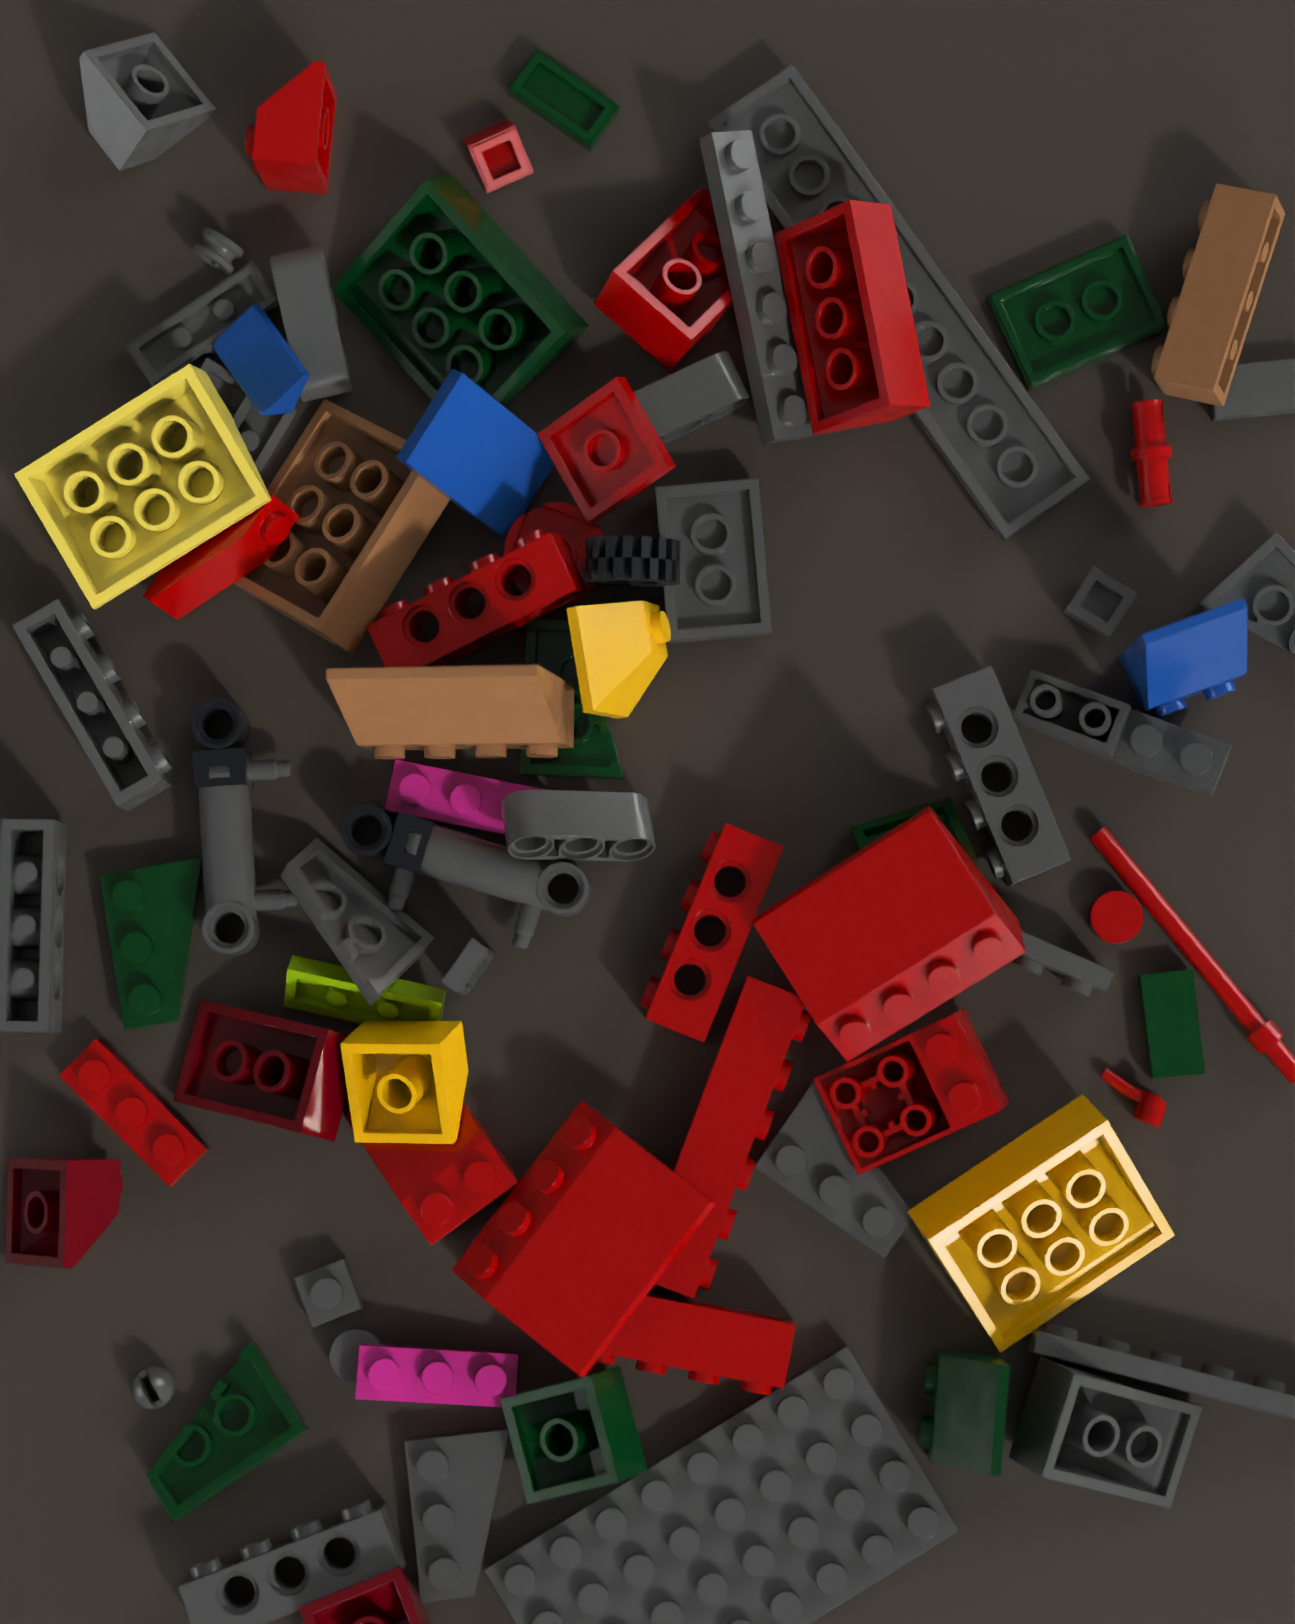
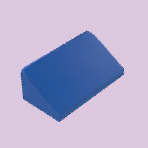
M253 304L218 337L213 345V349L258 413L264 416L292 413L310 374L259 304Z

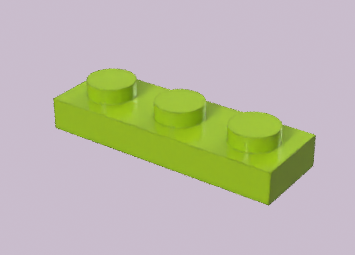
M292 955L287 968L284 1007L359 1024L363 1021H442L446 989L397 979L370 1006L343 966Z

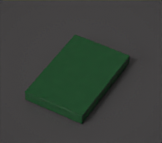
M1128 234L991 293L985 298V302L1027 392L1169 329L1164 311Z

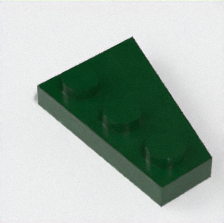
M536 619L526 625L525 665H539L574 685V748H559L558 757L554 758L527 757L526 749H521L519 774L521 776L625 780L608 718L583 713L568 620Z
M202 857L99 875L124 1030L179 1021L189 964L188 953L192 929L196 921L198 909L197 897L200 879L203 877Z
M250 1340L238 1355L240 1358L227 1375L218 1381L208 1394L209 1398L189 1424L184 1425L146 1475L147 1480L172 1521L181 1520L310 1431L255 1341Z

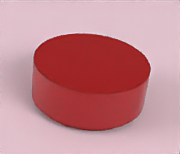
M1110 891L1102 894L1092 903L1088 915L1089 925L1092 932L1100 940L1111 944L1123 943L1135 937L1140 931L1143 924V911L1137 899L1129 893Z

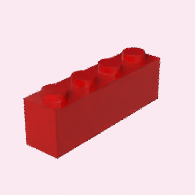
M649 1292L596 1362L614 1364L615 1356L636 1360L635 1369L666 1374L667 1367L670 1366L688 1370L687 1379L718 1385L721 1376L741 1380L739 1387L741 1390L771 1395L772 1387L784 1389L796 1324L794 1320Z

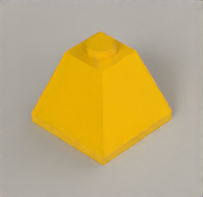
M643 600L566 608L583 713L615 719L629 717L668 657L666 642H669L671 639V629L667 615L664 611H660V605Z

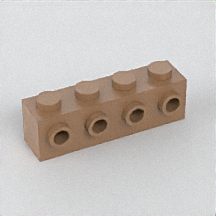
M1216 183L1211 201H1204L1198 219V228L1201 232L1195 249L1190 248L1183 264V278L1185 279L1180 297L1175 296L1168 309L1167 325L1170 328L1164 345H1159L1156 348L1152 359V375H1154L1155 381L1165 395L1224 407L1285 217V212L1276 194Z

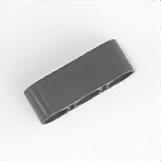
M321 245L270 256L273 279L288 345L310 374L300 395L302 401L307 402L353 392L352 377Z
M727 351L704 358L634 391L663 444L739 409L751 399Z
M529 789L513 792L502 800L501 807L507 851L515 858L627 862L644 859L655 851L656 844L649 801L642 794L632 792Z

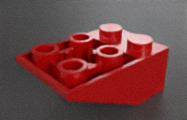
M965 1008L813 1078L857 1175L1000 1112L1009 1104Z

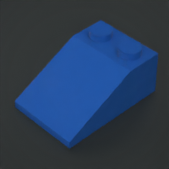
M1244 598L1142 634L1118 657L1139 712L1145 714L1155 710L1157 718H1162L1187 708L1184 700L1186 698L1204 693L1206 701L1236 690L1233 681L1238 680L1247 673L1248 607Z

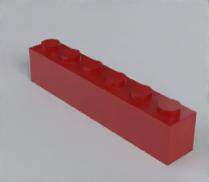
M749 976L745 980L673 1170L712 1201L715 1206L656 1282V1285L693 1299L698 1287L707 1291L710 1287L719 1262L710 1258L717 1237L725 1241L728 1239L738 1212L729 1208L736 1188L746 1191L756 1161L747 1158L754 1138L762 1141L765 1140L775 1111L766 1108L772 1090L774 1088L783 1092L794 1063L785 1059L792 1039L802 1042L811 1019L810 1013L803 1009L804 1004L797 994Z

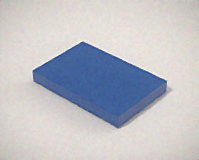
M454 369L450 371L396 457L401 463L484 527L505 540L513 523L525 513L554 467L552 459L536 432L464 373Z

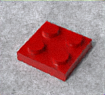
M615 377L537 434L587 523L599 521L676 467L625 377Z

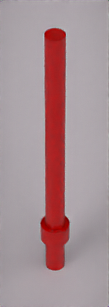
M1106 826L1101 828L1089 838L1090 841L1249 1033L1246 1039L1258 1054L1264 1052L1290 1084L1294 1083L1295 1056L1281 1040L1284 1034L1271 1018L1265 1021Z

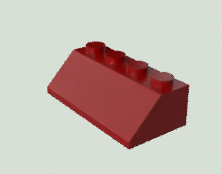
M848 200L775 233L776 248L812 434L820 435L890 422L931 407L891 204Z

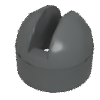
M151 1365L143 1368L135 1375L131 1384L134 1400L146 1409H158L166 1405L173 1398L176 1391V1381L173 1374L167 1368L160 1365ZM147 1375H149L153 1388L160 1398L153 1402L142 1380Z

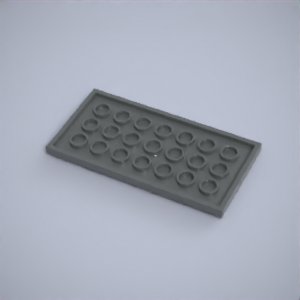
M844 1345L787 1380L784 1389L774 1388L771 1390V1395L761 1396L647 1467L648 1471L628 1478L485 1567L484 1571L515 1624H810L957 1533L959 1529L847 1345Z

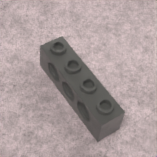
M992 665L933 688L929 694L932 703L925 705V709L935 733L938 734L943 731L951 748V751L945 753V758L955 782L961 780L965 782L971 797L970 800L964 802L969 819L976 831L984 829L991 848L984 850L994 878L999 879L1003 877L1008 887L1071 861L1072 859ZM969 717H976L984 721L988 728L987 740L983 743H971L966 740L961 731L962 721ZM996 765L1006 772L1008 785L1004 791L992 792L983 785L981 772L984 767ZM1015 813L1025 819L1028 832L1023 840L1013 841L1003 834L1001 821L1004 815Z
M1 819L0 1032L61 1033L67 824L54 819Z
M366 1499L339 1510L342 1519L322 1526L320 1519L316 1518L291 1528L289 1532L292 1538L272 1545L270 1538L266 1537L241 1547L239 1551L242 1557L222 1564L220 1557L217 1556L193 1565L189 1568L191 1576L187 1577L178 1586L191 1624H265L299 1611L300 1606L400 1565L404 1569L407 1560L386 1502L372 1507L370 1500ZM337 1537L348 1539L354 1545L355 1559L348 1563H340L334 1560L329 1553V1541ZM289 1556L299 1559L305 1568V1578L298 1582L286 1580L279 1571L280 1559ZM234 1576L248 1578L255 1589L254 1598L249 1601L236 1599L229 1589L230 1578Z

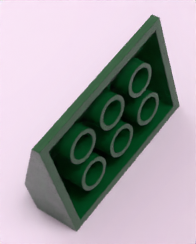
M454 176L426 178L332 287V290L431 400L435 397L450 371L454 369L464 373L501 405L506 407L550 368L589 327L586 321Z

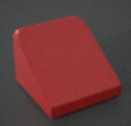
M510 119L479 131L463 140L487 193L534 173L516 127Z

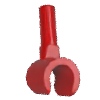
M1107 1067L1100 1079L1127 1098L1138 1102L1132 1118L1151 1126L1159 1127L1166 1111L1164 1100L1158 1095L1133 1086Z

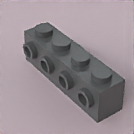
M56 599L13 624L15 632L116 806L130 811L171 787L173 784L166 772L171 770L173 766L168 756L157 741L150 745L140 727L147 724V721L132 697L123 700L114 684L121 679L120 674L105 652L98 656L91 645L89 638L94 636L95 632L82 610L77 608L72 611L67 605Z

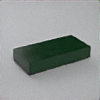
M538 49L535 50L507 88L510 97L590 152L620 112L618 104Z
M1193 969L1137 975L1150 1080L1205 1074Z

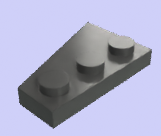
M318 838L313 840L295 856L280 875L370 1006L428 950L435 940L431 934L404 911L398 912L388 909V898Z

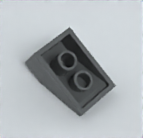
M1040 1356L1008 1458L1044 1478L1171 1508L1202 1406L1086 1367Z

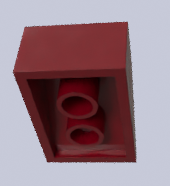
M200 1000L173 1101L335 1142L347 1097L340 1043L349 1035L322 1027Z

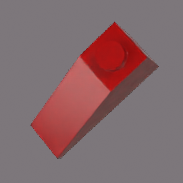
M268 492L272 501L162 568L143 594V597L176 620H179L269 560L279 545L287 538L291 528L300 516L276 496Z

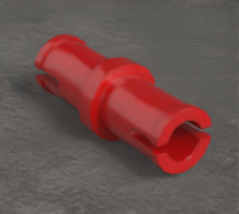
M1161 399L1143 400L1130 404L1135 449H1132L1130 454L1131 461L1137 462L1140 494L1139 507L1142 508L1173 504L1168 458L1173 457L1172 446L1166 444L1163 412L1164 400Z

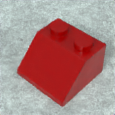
M314 61L258 106L256 124H248L245 137L246 156L252 157L253 170L259 173L267 190L327 195L337 94L325 62Z

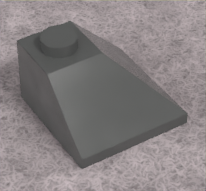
M155 32L86 50L79 57L88 131L119 171L157 159L209 119L216 111V108Z

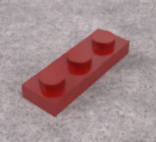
M96 1038L59 1075L169 1187L173 1186L210 1149L100 1038Z

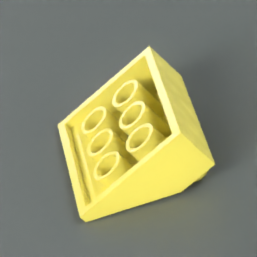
M191 364L183 367L14 474L93 609H98L272 501L238 427L206 371Z

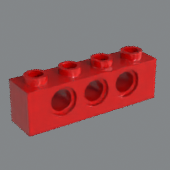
M543 530L531 532L515 542L516 550L500 558L497 553L484 556L469 565L471 573L453 581L452 577L442 578L423 589L426 596L410 604L407 603V600H401L381 609L378 612L380 619L366 627L385 668L443 667L588 594L589 592L563 537L551 532L545 534ZM527 568L531 574V585L525 593L517 596L511 586L512 577L519 569ZM480 591L485 598V608L478 617L472 619L466 611V602L471 594ZM434 614L439 621V631L433 640L426 642L421 634V625L427 616Z
M725 823L721 834L711 830L700 860L709 863L701 882L691 879L680 906L681 909L689 911L681 931L671 928L660 954V957L669 960L662 979L651 976L640 1005L649 1009L646 1020L702 1043L705 1042L752 927L753 918L757 915L784 846L728 823ZM725 869L738 871L745 881V888L742 893L731 898L719 894L715 888L714 879L720 871ZM705 917H714L724 925L725 937L715 946L702 945L695 937L694 928L698 921ZM693 965L704 973L705 986L699 993L685 995L676 988L674 983L675 974L683 966Z

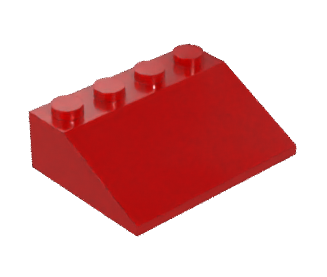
M930 806L753 918V925L816 1025L847 1062L1026 952L1019 920Z
M581 1100L451 1271L486 1302L576 1374L584 1378L715 1204L612 1121Z

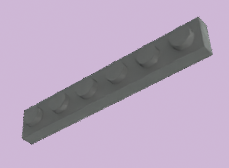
M752 131L711 132L700 137L699 141L761 442L764 445L810 437L814 434H812Z
M1047 1323L1045 1333L1032 1331L1027 1348L1028 1353L1295 1420V1396L1285 1394L1287 1384L1280 1381L1255 1376L1253 1385L1234 1381L1235 1370L1208 1363H1203L1201 1372L1182 1368L1183 1357L1156 1350H1151L1149 1359L1129 1354L1131 1344L1105 1337H1099L1097 1346L1077 1341L1079 1331Z

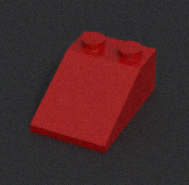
M703 186L612 271L594 302V305L670 372L701 343L733 307L711 194Z
M463 1101L458 1136L454 1144L362 1143L401 1205L431 1246L520 1181V1177L465 1101ZM348 1111L344 1116L352 1127L351 1114Z

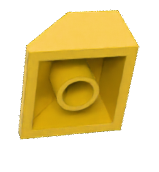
M363 1021L340 1043L354 1141L359 1143L454 1144L458 1136L469 1071L462 1021Z

